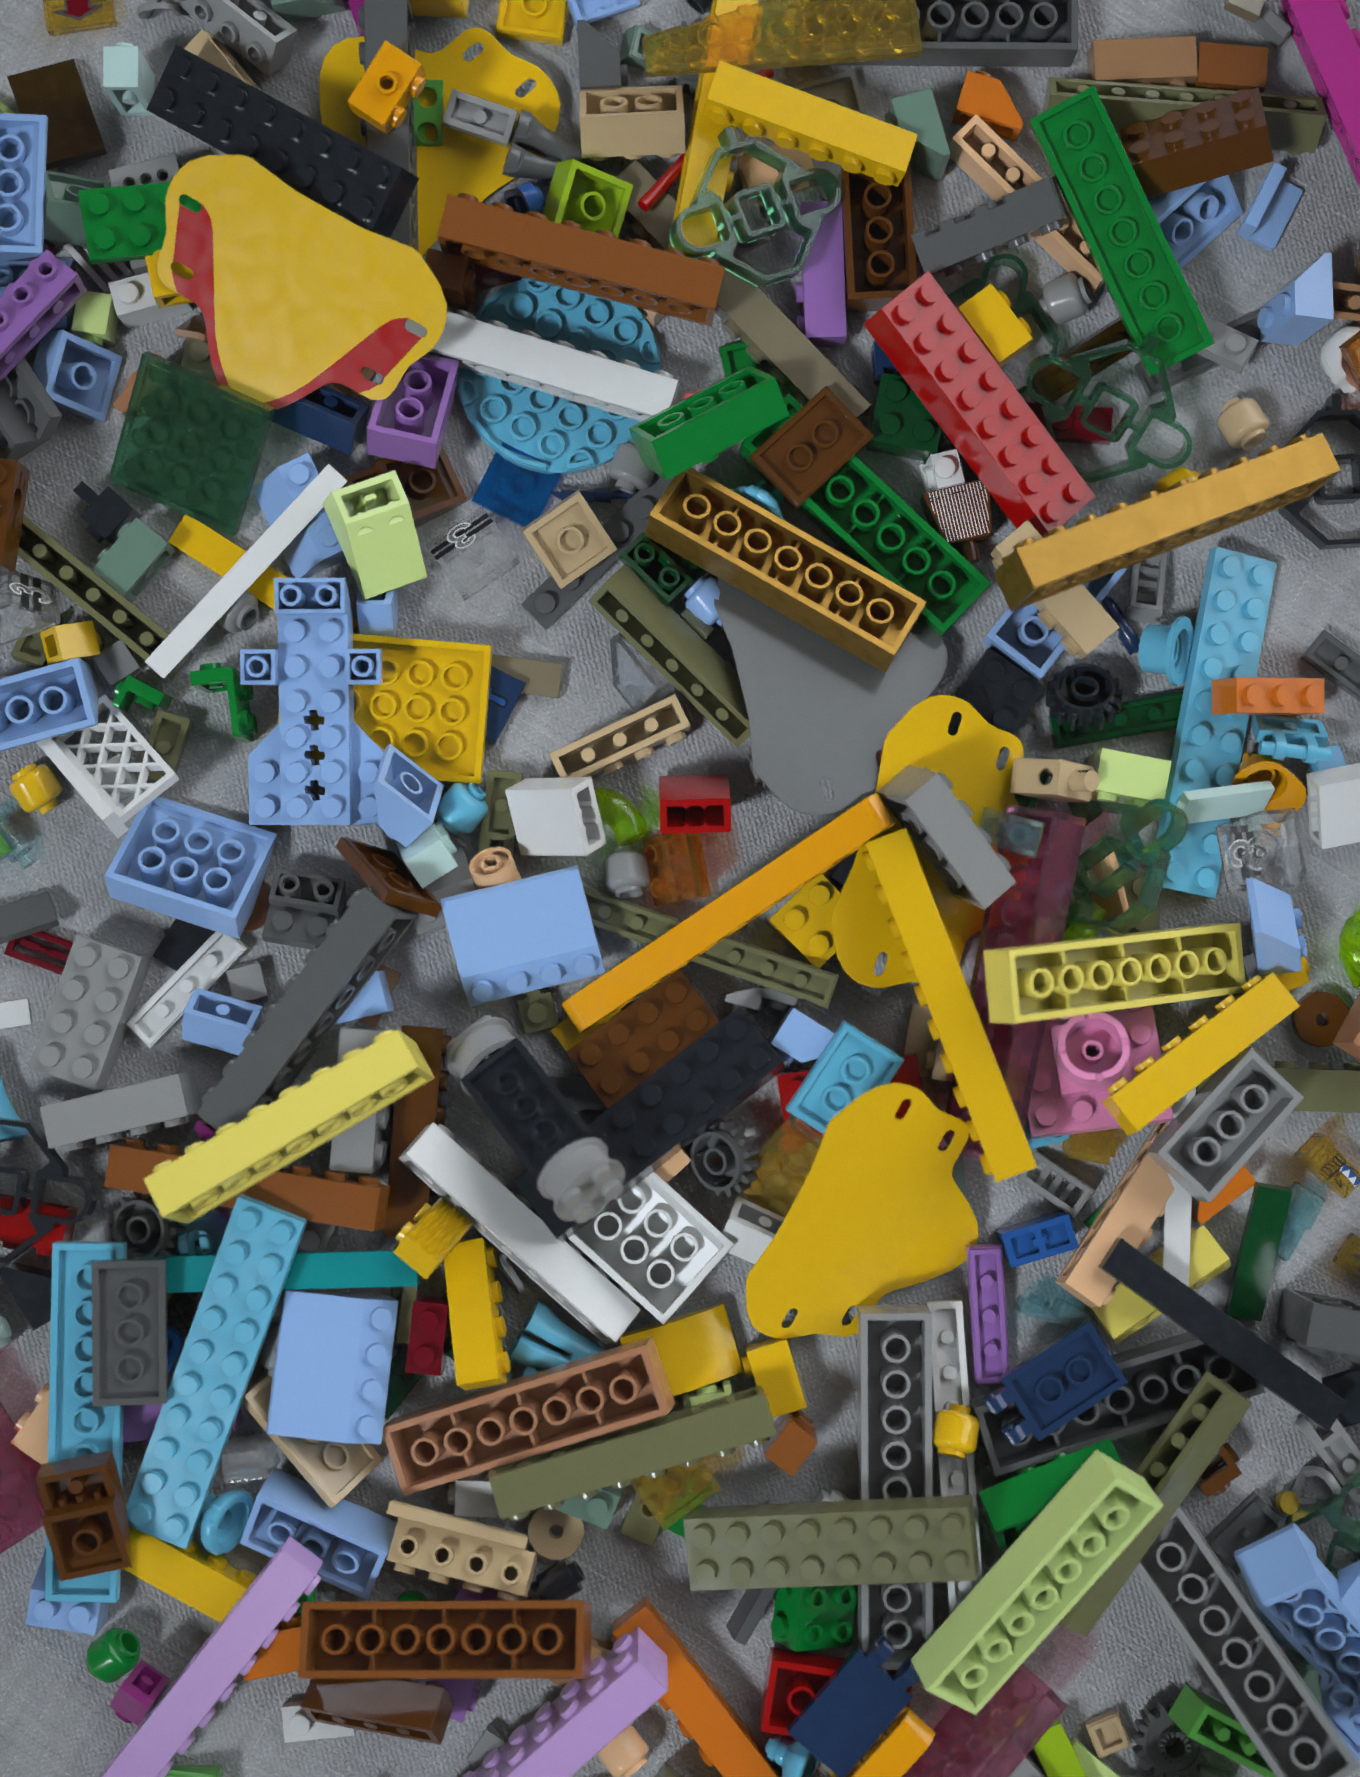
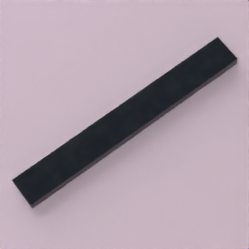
M1116 1238L1098 1266L1101 1270L1321 1429L1329 1432L1347 1403L1346 1400L1125 1240Z

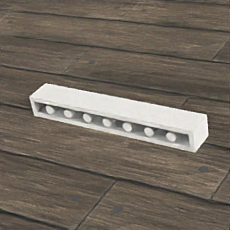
M457 310L456 314L447 311L443 333L434 348L426 353L459 361L460 368L641 422L674 405L678 392V380L673 379L674 376L666 371L654 370V372L640 369V365L629 360H621L619 363L607 359V355L596 350H588L587 353L574 349L575 347L566 341L555 340V343L542 340V337L535 332L523 330L522 333L512 331L502 322L490 320L489 323L476 320V317L471 313ZM406 320L405 328L419 337L427 335V330L424 326L413 320Z
M434 1122L424 1127L398 1159L441 1198H445L446 1202H450L451 1207H456V1211H461L462 1216H466L467 1220H472L474 1228L602 1343H616L641 1310L633 1303L635 1299L624 1288L615 1287L608 1280L609 1275L596 1264L591 1265L582 1257L584 1252L573 1242L557 1240L543 1220L531 1211L533 1207L529 1201L521 1195L512 1194L505 1187L507 1185L506 1181L496 1172H488L479 1164L481 1162L480 1158L472 1150L460 1147L453 1140L455 1136L447 1127L442 1124L437 1126Z

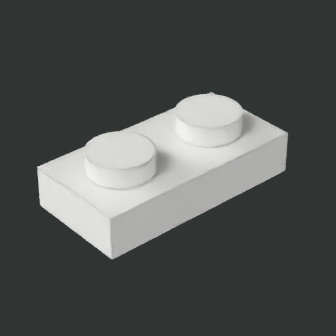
M303 1701L286 1702L281 1707L285 1743L355 1736L357 1731L352 1728L312 1721L301 1708Z

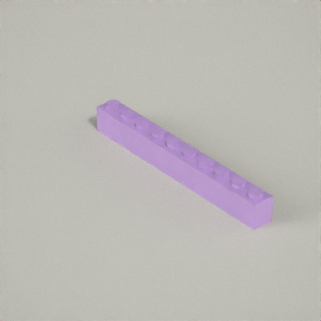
M289 1536L99 1777H165L174 1764L170 1759L176 1752L182 1755L195 1737L191 1734L197 1726L203 1729L216 1710L212 1706L219 1699L224 1702L237 1685L233 1680L239 1672L244 1676L248 1673L258 1658L254 1655L260 1646L267 1649L279 1632L275 1628L282 1619L288 1622L300 1606L297 1600L304 1592L309 1596L321 1580L317 1573L323 1561Z

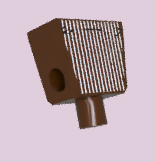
M978 480L924 493L920 504L929 525L953 548H957L958 552L970 564L981 561L977 543L988 540L992 535L990 493L983 483Z

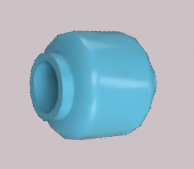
M462 783L453 784L439 801L437 807L439 822L456 835L461 832L466 834L472 832L488 813V806L484 801L486 793L473 783H469L468 786Z

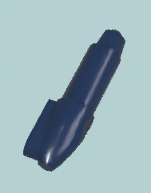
M1105 596L1102 600L1107 608L1105 611L1120 627L1117 629L1119 641L1129 655L1139 652L1140 639L1133 626L1129 624L1117 603L1111 597Z

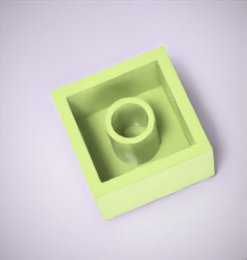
M1106 748L1097 750L1088 756L1087 765L1092 766L1099 776V785L1095 791H1092L1090 803L1102 806H1111V803H1122L1125 810L1144 813L1145 810H1152L1154 806L1164 803L1172 761Z

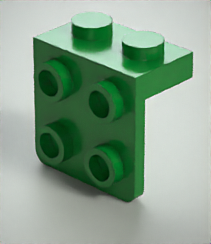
M221 663L201 664L200 670L190 671L191 685L205 693L228 692L233 737L245 743L253 742V734L258 732L255 713H250L249 700L254 698L253 685H240V671L232 666L221 667Z
M858 1585L777 1588L775 1592L774 1616L771 1622V1639L795 1652L850 1646L854 1634Z

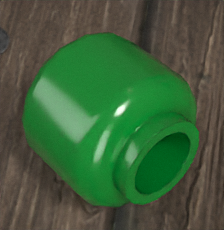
M112 1628L94 1640L87 1649L86 1660L89 1672L92 1676L106 1683H113L119 1680L138 1664L140 1643L137 1637L129 1630Z

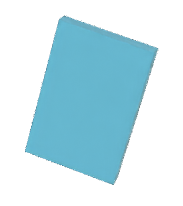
M843 1020L785 1109L824 1134L831 1119L860 1095L880 1085L889 1084L904 1062V1058Z

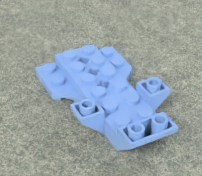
M274 578V614H278V650L240 649V685L279 686V724L248 755L249 825H379L373 783L384 750L354 721L353 690L356 685L382 684V649H353V615L346 578ZM316 710L318 716L324 717V724L319 725V730H315V726L309 723L310 716H314L313 712ZM318 745L319 751L325 753L324 760H319V765L315 764L314 759H310V751H314V746ZM318 780L319 786L325 787V794L319 795L320 800H317L315 794L310 792V787L315 786L314 781Z
M1292 1523L1234 1551V1557L1258 1607L1255 1609L1256 1613L1278 1645L1300 1653L1310 1665L1315 1667L1319 1673L1318 1682L1322 1707L1355 1756L1360 1758V1560L1338 1570L1337 1580L1317 1558L1316 1546L1295 1523Z

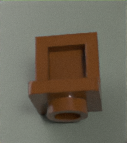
M1228 1442L1223 1444L1217 1452L1219 1459L1207 1466L1195 1483L1206 1497L1211 1495L1217 1496L1225 1492L1230 1487V1482L1242 1474L1235 1464L1240 1459Z

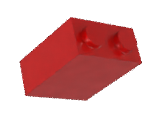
M728 774L659 776L660 834L731 832V797Z

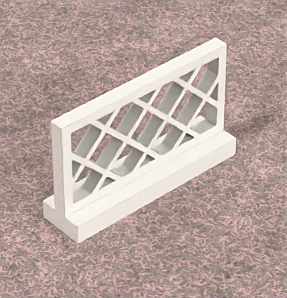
M103 695L98 699V715L108 708L110 714L107 723H98L96 726L36 743L118 839L129 830L124 824L126 821L175 784L180 778L121 711L112 705L113 702L106 695ZM114 731H127L125 743H111ZM92 732H105L102 743L89 744ZM74 733H82L80 744L66 745L64 743ZM132 751H145L142 763H129ZM100 752L97 764L84 765L86 753ZM109 752H122L119 764H106ZM149 771L165 772L166 775L156 783L146 784ZM117 772L114 785H101L104 773ZM126 772H140L138 783L124 784ZM121 793H135L133 801L123 809H120L118 805Z

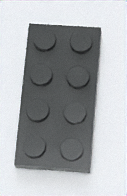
M167 1258L93 1260V1407L166 1404L168 1392Z

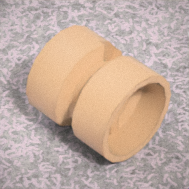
M497 846L482 850L469 863V871L478 890L521 879L511 852L505 847Z

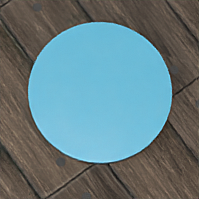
M523 277V279L497 290L474 314L476 320L489 323L490 320L499 321L506 324L509 330L522 333L523 330H529L539 334L542 340L555 343V340L566 341L575 347L574 349L587 353L588 350H596L607 355L609 360L619 363L621 360H629L640 365V369L649 372L661 370L660 353L655 335L638 307ZM459 367L458 392L463 409L475 432L484 443L502 458L527 470L557 475L579 473L597 468L613 459L616 449L620 444L629 443V440H633L628 428L641 422Z

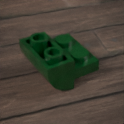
M644 532L624 549L618 557L669 607L677 603L688 589L707 572L648 538Z

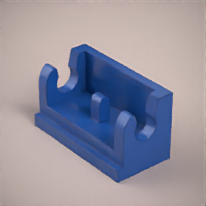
M1063 1210L996 1229L998 1239L1005 1251L1003 1253L1011 1268L1079 1248L1069 1214Z

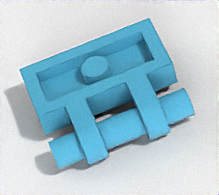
M1253 715L1251 728L1256 742H1259L1258 754L1270 755L1274 760H1284L1285 757L1302 759L1303 763L1315 764L1316 761H1330L1331 748H1326L1329 737L1322 721L1274 715Z

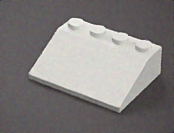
M652 1172L569 1237L577 1247L663 1325L734 1245L655 1172Z

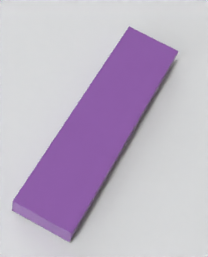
M1001 1243L966 1245L975 1385L1002 1384L998 1377L1010 1370Z

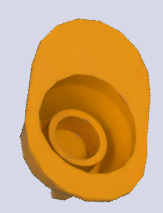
M1245 752L1243 754V761L1240 763L1237 774L1233 778L1232 785L1270 781L1275 788L1262 815L1274 818L1285 817L1297 812L1304 805L1307 798L1306 787L1294 774L1285 768L1281 760H1274L1270 755L1258 753L1252 755L1249 752Z

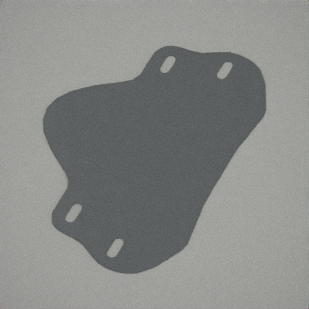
M832 547V548H834L835 550H837V551L841 552L842 554H844V555L848 556L849 558H851V557H850L844 550H842L841 548ZM719 578L717 586L720 589L719 600L714 599V605L731 645L749 718L752 761L756 774L780 801L795 811L808 815H826L838 812L862 794L875 790L879 774L876 752L879 750L883 751L884 741L889 731L913 706L925 700L943 678L948 658L947 648L941 637L927 624L917 620L887 672L884 673ZM828 778L831 781L834 792L833 800L828 801L823 797L820 785L821 779Z

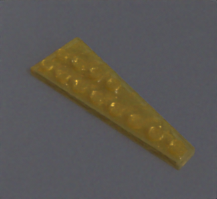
M765 0L749 6L747 3L737 6L736 10L716 16V13L706 16L703 21L685 27L679 25L645 36L642 39L645 74L646 78L715 73L719 61L745 70L919 58L922 53L916 0Z

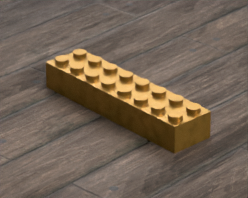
M692 467L673 478L648 517L645 536L884 673L887 672L926 604L925 600Z

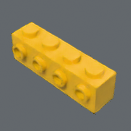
M484 1238L459 1242L444 1259L456 1383L458 1387L465 1391L507 1384L506 1373H510L509 1355L507 1351H503L502 1338L506 1337V1324L504 1317L499 1316L498 1303L502 1302V1289L500 1282L495 1281L494 1268H497L499 1265L496 1248L491 1247V1244Z

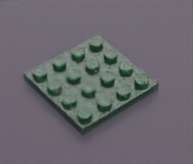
M146 351L141 356L108 480L234 536L239 532L276 408L150 351Z

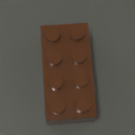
M1259 87L1251 90H1240L1232 96L1215 101L1207 100L1196 107L1183 111H1171L1160 118L1147 122H1135L1127 128L1120 130L1122 146L1147 199L1274 161Z
M910 161L898 187L879 184L873 177L862 173H850L840 167L838 186L839 201H842L846 312L879 311L917 280L915 245L911 237L914 234Z
M679 969L566 1052L608 1109L717 1025L719 1021Z

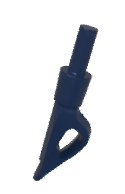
M610 487L578 490L589 506L592 502L611 503V499H630L633 497V494L621 490L611 491ZM550 490V493L563 501L577 490H562L560 492Z

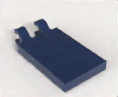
M1086 1320L998 1377L1004 1387L989 1393L982 1398V1401L993 1415L1014 1402L1022 1418L1007 1424L1001 1431L1006 1440L1015 1445L1031 1433H1033L1037 1440H1042L1128 1382L1091 1322Z
M883 1634L877 1637L866 1653L857 1646L787 1727L788 1733L838 1777H845L912 1700V1693L907 1688L914 1685L920 1678L909 1657L893 1676L880 1666L895 1651L892 1647L893 1643Z

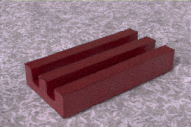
M46 931L31 934L71 949L74 942ZM22 937L8 942L4 952L5 955L62 975L64 967L17 951L15 947L16 944L64 961H67L69 954Z

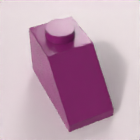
M141 1659L122 1683L109 1707L115 1710V1714L122 1721L139 1726L170 1678Z

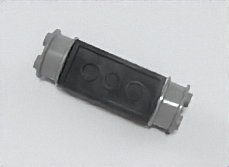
M485 1015L447 1044L446 1068L452 1075L460 1077V1085L463 1091L474 1098L536 1180L540 1193L545 1198L552 1199L555 1202L554 1210L557 1216L565 1221L586 1222L595 1212L623 1192L624 1186L622 1183L625 1170L619 1161L608 1157L606 1144L601 1139L595 1137L529 1053L527 1044L522 1039L513 1037L514 1032L511 1024L504 1018Z

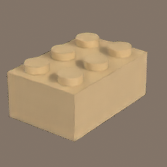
M682 85L579 89L582 158L604 161L609 157L624 156L626 159L634 160L640 159L644 155L672 158L678 154L686 153Z

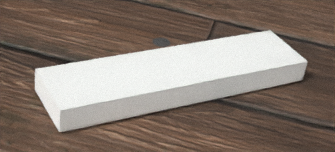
M215 932L139 1009L126 1025L149 1048H153L183 1017V1011L195 987L209 991L249 948L238 938Z

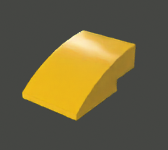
M725 1303L671 1317L664 1325L658 1321L657 1324L627 1331L620 1337L621 1344L625 1345L653 1336L673 1396L710 1385L744 1371Z

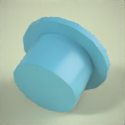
M1177 617L1171 626L1149 624L1144 628L1138 652L1139 665L1143 672L1166 674L1168 682L1173 686L1183 684L1186 679L1194 636L1193 626L1188 617Z

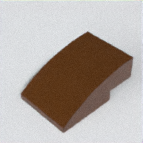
M443 445L436 469L382 458L376 461L375 466L345 476L344 478L347 480V483L342 487L344 488L395 470L409 501L415 528L467 501L466 494Z
M109 1450L42 1464L35 1480L45 1509L42 1521L60 1580L65 1581L132 1567L133 1559L129 1524L113 1451Z

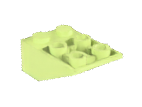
M395 470L332 491L322 504L364 601L427 578L410 504Z

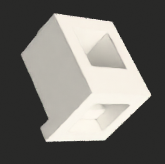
M957 449L932 454L925 464L919 465L925 493L965 483Z

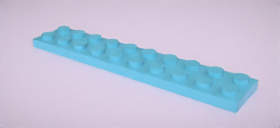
M1220 547L1209 549L1172 750L1165 800L1162 804L1148 885L1208 899H1216L1230 818L1176 825L1171 815L1183 791L1232 785L1233 778L1237 774L1241 762L1249 715H1212V680L1235 677L1256 678L1276 571V562Z
M244 1194L237 1197L167 1392V1403L162 1405L126 1505L129 1527L183 1549L190 1545L306 1227V1219Z
M56 1241L52 1243L48 1463L112 1450L122 1486L124 1406L93 1407L92 1261L127 1259V1242ZM46 1534L45 1601L116 1603L120 1599L121 1569L61 1581Z

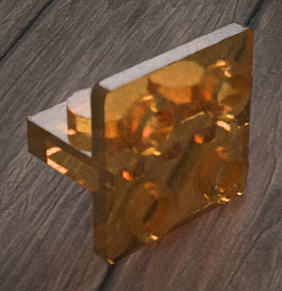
M700 833L660 834L643 839L644 854L647 857L649 866L650 891L655 906L711 897Z

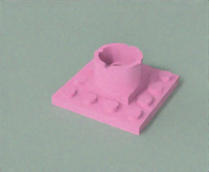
M1152 1005L1012 1024L1031 1139L1121 1128L1101 1101L1110 1095L1106 1089L1124 1076L1129 1081L1137 1075L1134 1068L1149 1056H1152L1154 1060L1161 1056ZM1086 1053H1093L1096 1057H1090ZM1171 1106L1148 1124L1171 1122L1173 1120Z

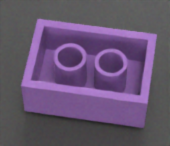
M425 354L409 366L396 389L389 397L383 400H375L367 427V454L436 469L458 389L459 361Z

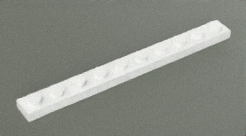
M961 1299L926 1301V1305L932 1313L934 1420L936 1412L943 1409L949 1410L950 1404H959L970 1408ZM937 1453L940 1496L972 1495L980 1563L976 1581L946 1582L949 1616L983 1579L973 1453L966 1454L965 1459L952 1458Z

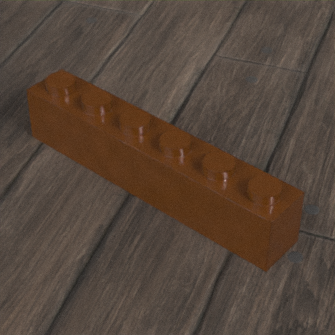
M402 1025L401 1032L416 1042L435 1078L395 1102L388 1178L390 1192L383 1236L396 1237L409 1221L415 1225L417 1222L413 1218L426 1202L432 1206L433 1196H438L398 1158L424 1127L433 1122L437 1126L438 1124L445 1125L446 1105H441L442 1091L448 1090L449 1071L444 1070V1061L447 1054L446 1046L452 1040V1036H447V1028Z

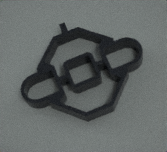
M1331 394L1325 400L1326 411H1317L1292 439L1305 434L1315 422L1348 420L1360 430V411L1358 409L1341 410V395ZM1359 454L1334 455L1338 465H1351L1353 494L1326 495L1324 484L1313 493L1315 503L1318 505L1352 504L1360 499ZM1309 497L1278 509V513L1320 550L1360 547V538L1328 540L1300 515V511L1309 502Z
M0 1117L1 1125L26 1128L49 1160L47 1165L36 1172L33 1190L28 1189L30 1173L27 1169L0 1165V1172L16 1174L18 1176L13 1207H0V1215L13 1216L22 1213L26 1197L31 1198L28 1220L37 1231L33 1237L8 1255L0 1254V1263H8L56 1230L59 1224L69 1225L87 1219L96 1207L97 1194L93 1185L88 1180L68 1175L69 1168L55 1148L49 1149L47 1138L37 1123ZM47 1179L73 1183L83 1190L86 1198L85 1207L77 1217L72 1218L42 1213Z

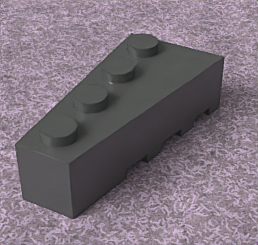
M1047 177L1003 196L1002 200L998 202L995 200L976 207L966 216L960 215L941 222L935 230L920 231L911 235L924 272L929 271L931 275L945 272L946 277L965 270L964 263L976 258L977 263H981L997 256L995 249L1008 244L1009 249H1013L1029 242L1027 235L1040 230L1041 234L1045 235L1061 228L1060 221L1069 216L1055 178Z

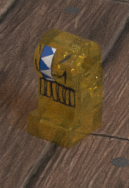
M1313 1133L1293 1154L1319 1181L1344 1200L1360 1185V1172L1339 1153L1334 1144L1323 1134Z

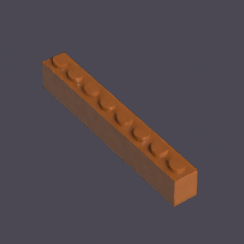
M124 1138V1143L110 1145L104 1187L150 1194L144 1178L153 1174V1168L167 1160L175 1161L185 1155V1153L178 1151L179 1146L175 1144L157 1143V1148L145 1146L146 1140ZM292 1164L290 1169L282 1168L220 1206L234 1208L237 1197L244 1194L290 1212L307 1221L374 1232L385 1227L390 1186L379 1184L380 1178L360 1175L358 1180L345 1178V1172L325 1170L324 1175L311 1173L312 1167Z

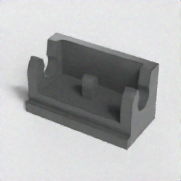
M1253 1491L1205 1539L1218 1556L1238 1575L1241 1570L1234 1557V1551L1287 1525Z

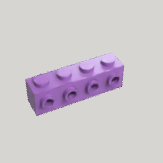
M47 249L40 257L30 262L27 270L15 282L9 284L0 297V382L87 292L79 275Z

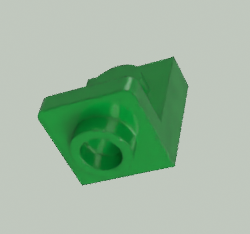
M128 675L125 680H121L117 684L113 693L115 700L112 705L127 712L135 696L138 695L135 702L152 711H154L156 706L167 710L173 697Z

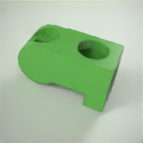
M426 80L423 90H433L437 94V102L434 106L425 108L418 103V97H412L414 106V137H416L417 146H442L443 80ZM425 125H432L437 129L436 140H425Z

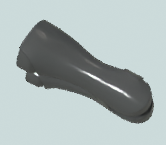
M522 109L511 138V146L506 155L502 175L513 178L552 181L558 161L542 158L525 149L551 157L560 162L575 159L600 171L603 169L605 160L593 161L590 158H582L580 145L570 142L550 131L530 112Z

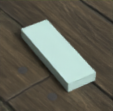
M1260 781L1183 791L1171 818L1176 825L1262 814L1275 788L1270 781Z

